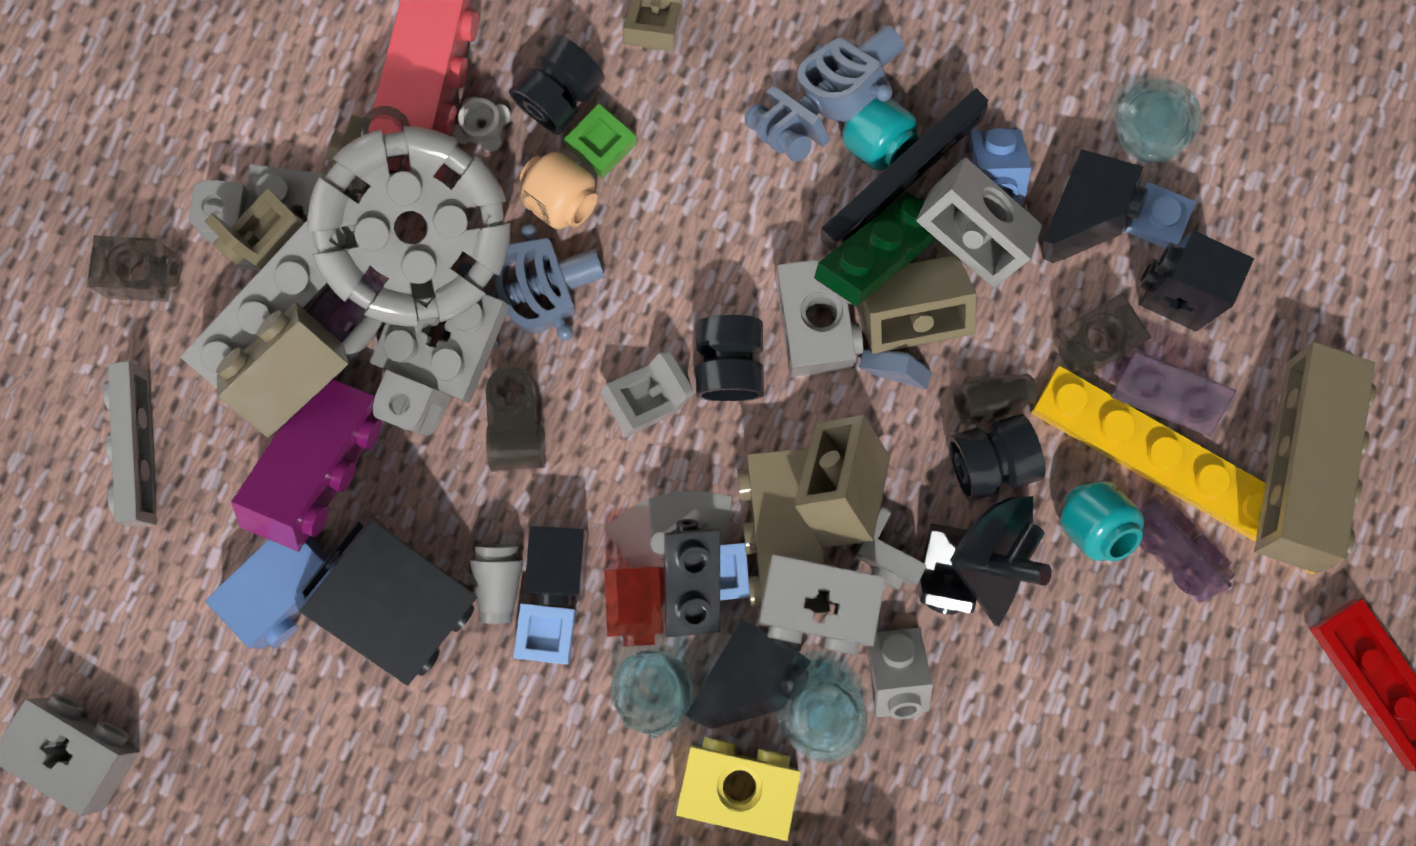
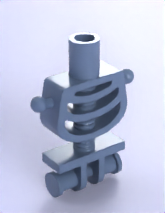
M885 25L858 48L842 38H837L827 45H818L814 53L804 59L798 67V78L806 96H803L797 102L776 86H772L766 92L773 108L768 110L762 104L751 106L745 114V124L750 129L756 130L758 138L769 144L776 152L786 153L787 157L794 162L803 160L811 150L809 138L822 147L830 141L821 119L817 116L818 113L831 120L845 122L861 112L873 99L878 98L880 101H887L891 98L892 89L883 67L904 51L905 46L901 37L891 26Z
M526 224L521 229L525 242L509 245L506 260L499 276L495 273L493 274L495 291L491 289L490 293L487 291L485 293L510 305L507 315L520 329L528 333H541L555 326L557 336L561 340L567 341L572 338L573 329L566 324L565 320L576 313L569 290L605 278L595 248L559 261L551 241L547 238L536 240L537 228L533 224ZM535 258L536 276L531 275L529 278V263ZM469 262L458 265L463 278L472 267ZM548 262H550L552 267L551 271L547 269ZM515 263L518 281L516 280L515 284L511 282L508 285L506 284L507 273L510 266ZM556 288L560 290L561 297H558L554 293V291H556ZM546 295L554 309L545 310L537 303L536 296ZM521 301L527 302L538 318H524L515 311L513 306L516 303L521 304ZM443 324L442 330L444 335L451 336V333L445 329V324ZM496 338L493 348L500 345L498 338Z

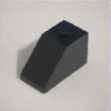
M1081 149L1043 240L1044 260L1055 263L1121 235L1129 217L1138 219L1148 194V188L1141 187L1143 166Z
M742 618L685 716L710 729L782 710L789 699L791 701L795 700L803 691L808 681L809 672L807 668L811 661L784 642L767 637V632Z

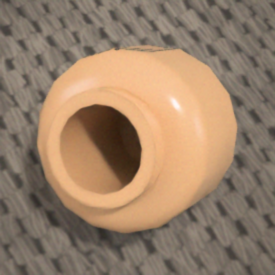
M558 151L548 153L542 158L539 156L533 157L521 171V203L552 228L578 227L593 212L598 200L597 194L594 193L596 189L595 178L564 153Z

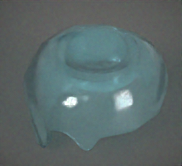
M641 650L629 656L620 664L612 679V703L626 728L648 734L649 738H657L683 722L686 717L685 714L693 702L694 683L688 669L671 654L657 650ZM640 685L661 702L653 703L646 700L640 692Z

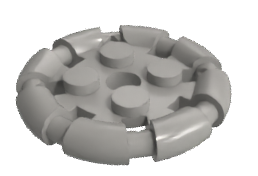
M403 126V132L382 134L381 129L367 133L343 147L332 158L337 162L325 179L318 178L311 195L307 216L308 232L314 233L318 252L312 254L317 268L331 289L344 302L349 298L364 308L365 312L363 315L377 321L399 326H418V321L439 318L440 322L446 321L475 305L486 294L482 290L495 273L499 276L503 268L510 242V223H505L502 203L507 202L489 166L478 154L472 157L458 147L456 144L459 140L445 133L418 126ZM408 154L411 172H398L390 175L387 157ZM443 163L460 175L451 189L433 177ZM355 176H358L370 185L359 203H356L344 194V191ZM480 206L483 227L467 229L468 221L463 208ZM415 211L425 219L427 229L420 241L405 243L396 236L394 224L397 217L403 212ZM354 225V235L358 246L340 249L336 228ZM462 251L476 260L464 278L451 269ZM370 265L376 271L388 277L379 291L361 280ZM431 280L434 296L413 299L410 283L421 284Z

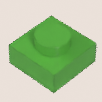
M598 104L565 137L564 141L570 151L604 179L637 144V137L603 106Z

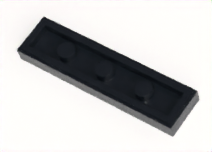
M977 88L969 93L821 228V241L833 251L884 211L982 122L989 100Z

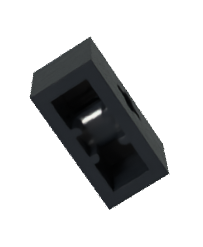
M1192 230L1177 245L1170 242L1159 260L1153 258L1149 262L1138 284V287L1146 290L1139 305L1196 332L1233 307L1254 258Z

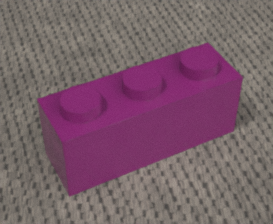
M332 379L283 424L231 500L239 527L297 552H300L309 536H317L327 520L329 513L328 505L336 492L342 493L350 485L356 469L355 462L363 449H371L379 437L382 422L373 414L375 396Z

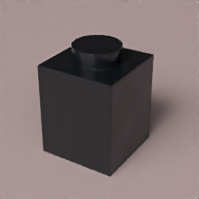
M529 527L524 592L539 595L538 605L570 607L571 597H584L589 533L585 529Z

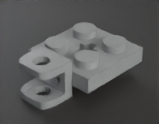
M250 164L247 189L243 183L206 180L196 183L193 187L189 221L198 229L200 236L204 240L213 244L218 235L206 224L205 220L213 213L232 227L267 188L282 199L294 212L302 211L304 217L307 218L314 186L319 177L324 180L328 174ZM246 259L237 265L239 269L260 271V269Z
M431 280L421 284L410 283L413 299L434 296ZM485 294L468 310L446 320L445 329L451 333L448 342L439 341L435 348L430 345L431 337L429 336V331L432 326L439 324V318L418 321V326H399L386 323L369 362L386 369L373 403L374 416L402 429L424 436L431 435L441 423L452 396L470 403L510 305Z

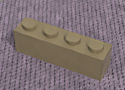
M1312 342L1288 361L1254 553L1314 573H1319L1345 561L1351 553L1355 542V532L1351 529L1353 512L1362 493V482L1358 479L1360 464L1370 439L1368 431H1365L1368 410L1376 396V386L1372 384L1375 368L1374 361L1317 342Z

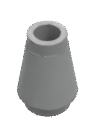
M509 544L476 545L475 558L469 560L475 594L477 596L478 611L480 612V622L487 624L512 622V611H514L524 561V559L519 558V546Z

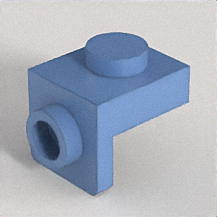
M994 128L991 130H972L968 142L971 162L1023 207L1032 167L1021 129Z

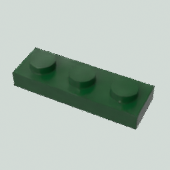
M906 192L818 262L814 279L858 307L936 240L932 234L916 221L925 201Z

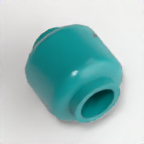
M875 98L852 119L843 122L845 124L842 132L843 144L848 151L873 170H886L919 140L917 135L918 122L915 116L893 98L887 101H880L878 98Z
M1097 481L1090 484H1082L1068 494L1060 517L1061 527L1084 555L1093 561L1109 560L1116 562L1126 558L1137 549L1143 537V513L1114 483Z

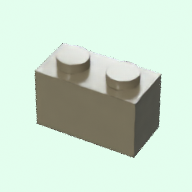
M956 255L907 264L857 307L859 320L871 353L875 354L974 335L976 333L977 293L961 259Z
M296 302L285 313L277 310L266 318L257 330L259 337L244 351L239 347L232 350L221 361L216 370L218 373L217 397L267 438L272 436L348 365L344 344Z
M864 414L815 424L794 506L823 548L874 540L890 456Z

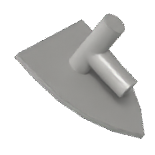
M706 491L671 492L646 499L625 511L602 528L664 612V533L672 532L676 529V522L678 520L694 519L698 521V529L719 528L720 545H724L730 527L732 496Z

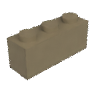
M809 448L748 454L746 461L747 469H737L740 501L751 502L753 521L743 522L746 555L756 554L758 571L757 576H748L751 609L761 608L772 555L825 565L823 546L794 506ZM818 592L817 596L812 600H805L804 608L812 610L814 615L830 612V605L825 603V593Z

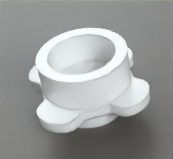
M469 97L463 102L462 108L459 111V124L455 125L453 135L455 139L459 140L460 144L472 142L482 145L483 149L487 152H493L500 148L502 144L500 134L503 126L511 119L510 112L503 104L495 106L490 100ZM481 120L486 121V126L483 128L477 126Z

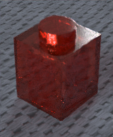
M665 567L604 570L607 637L622 636L623 646L655 645V634L666 633Z

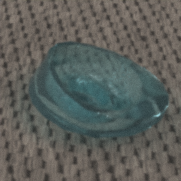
M1150 79L1134 85L1121 100L1115 119L1116 136L1122 149L1131 157L1145 163H1162L1174 159L1190 144L1200 128L1202 113L1199 101L1188 88L1168 79Z
M817 659L810 660L811 663L807 668L809 677L803 691L795 700L791 701L789 699L784 709L775 711L776 721L788 742L805 757L822 763L839 762L850 756L861 745L867 731L868 713L860 692L844 672L830 663Z

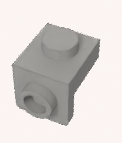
M669 350L658 353L648 366L606 384L600 394L623 433L628 437L678 412L694 395V390L690 385V379L684 367L676 362Z
M881 506L874 540L855 543L859 547L853 557L873 567L871 575L886 577L885 586L899 591L902 583L909 587L918 584L927 565L878 539L892 510Z
M920 627L876 632L874 646L867 647L875 690L874 709L876 716L909 719L929 711L933 682Z

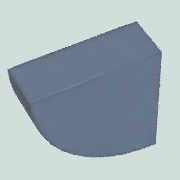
M870 349L863 350L859 368L872 375L921 389L928 388L932 373L928 370L929 368L911 354L885 351L872 354Z

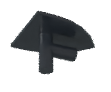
M1033 496L1009 497L992 505L975 520L949 560L994 626H1000L1014 600L1021 581L1046 586L1052 577V569L1049 564L1030 560L1045 534L1041 527L1033 524Z

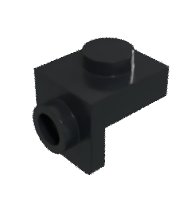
M931 523L922 558V563L927 566L917 584L920 602L927 604L930 609L942 614L953 615L959 611L974 613L977 601L949 561L968 530Z

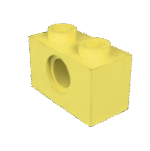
M704 737L702 746L691 744L676 816L787 841L801 771L798 768L789 766L791 756L764 749H758L757 758L735 754L736 743L711 737ZM736 770L746 771L755 779L753 793L744 800L731 799L723 789V783L727 775Z

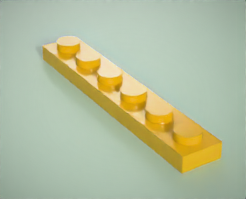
M1058 366L1055 368L1030 413L1256 542L1265 482L1063 367ZM1305 570V571L1309 572L1310 574H1318V573H1314V572Z

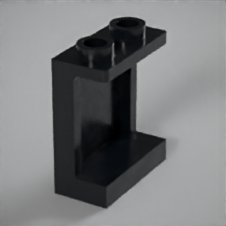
M365 510L294 599L298 612L409 686L417 674L423 676L433 667L440 654L438 647L451 631H459L468 622L473 614V602L477 599V596L468 585L461 580H456L389 531L381 521Z

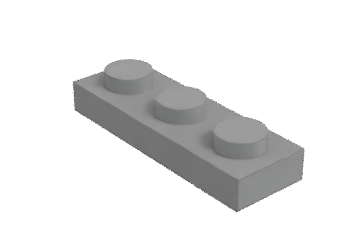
M130 361L109 363L108 381L103 386L104 402L110 411L111 432L107 434L105 439V449L107 457L112 463L113 484L110 485L107 494L108 506L114 515L115 523L131 527L157 525L149 371Z

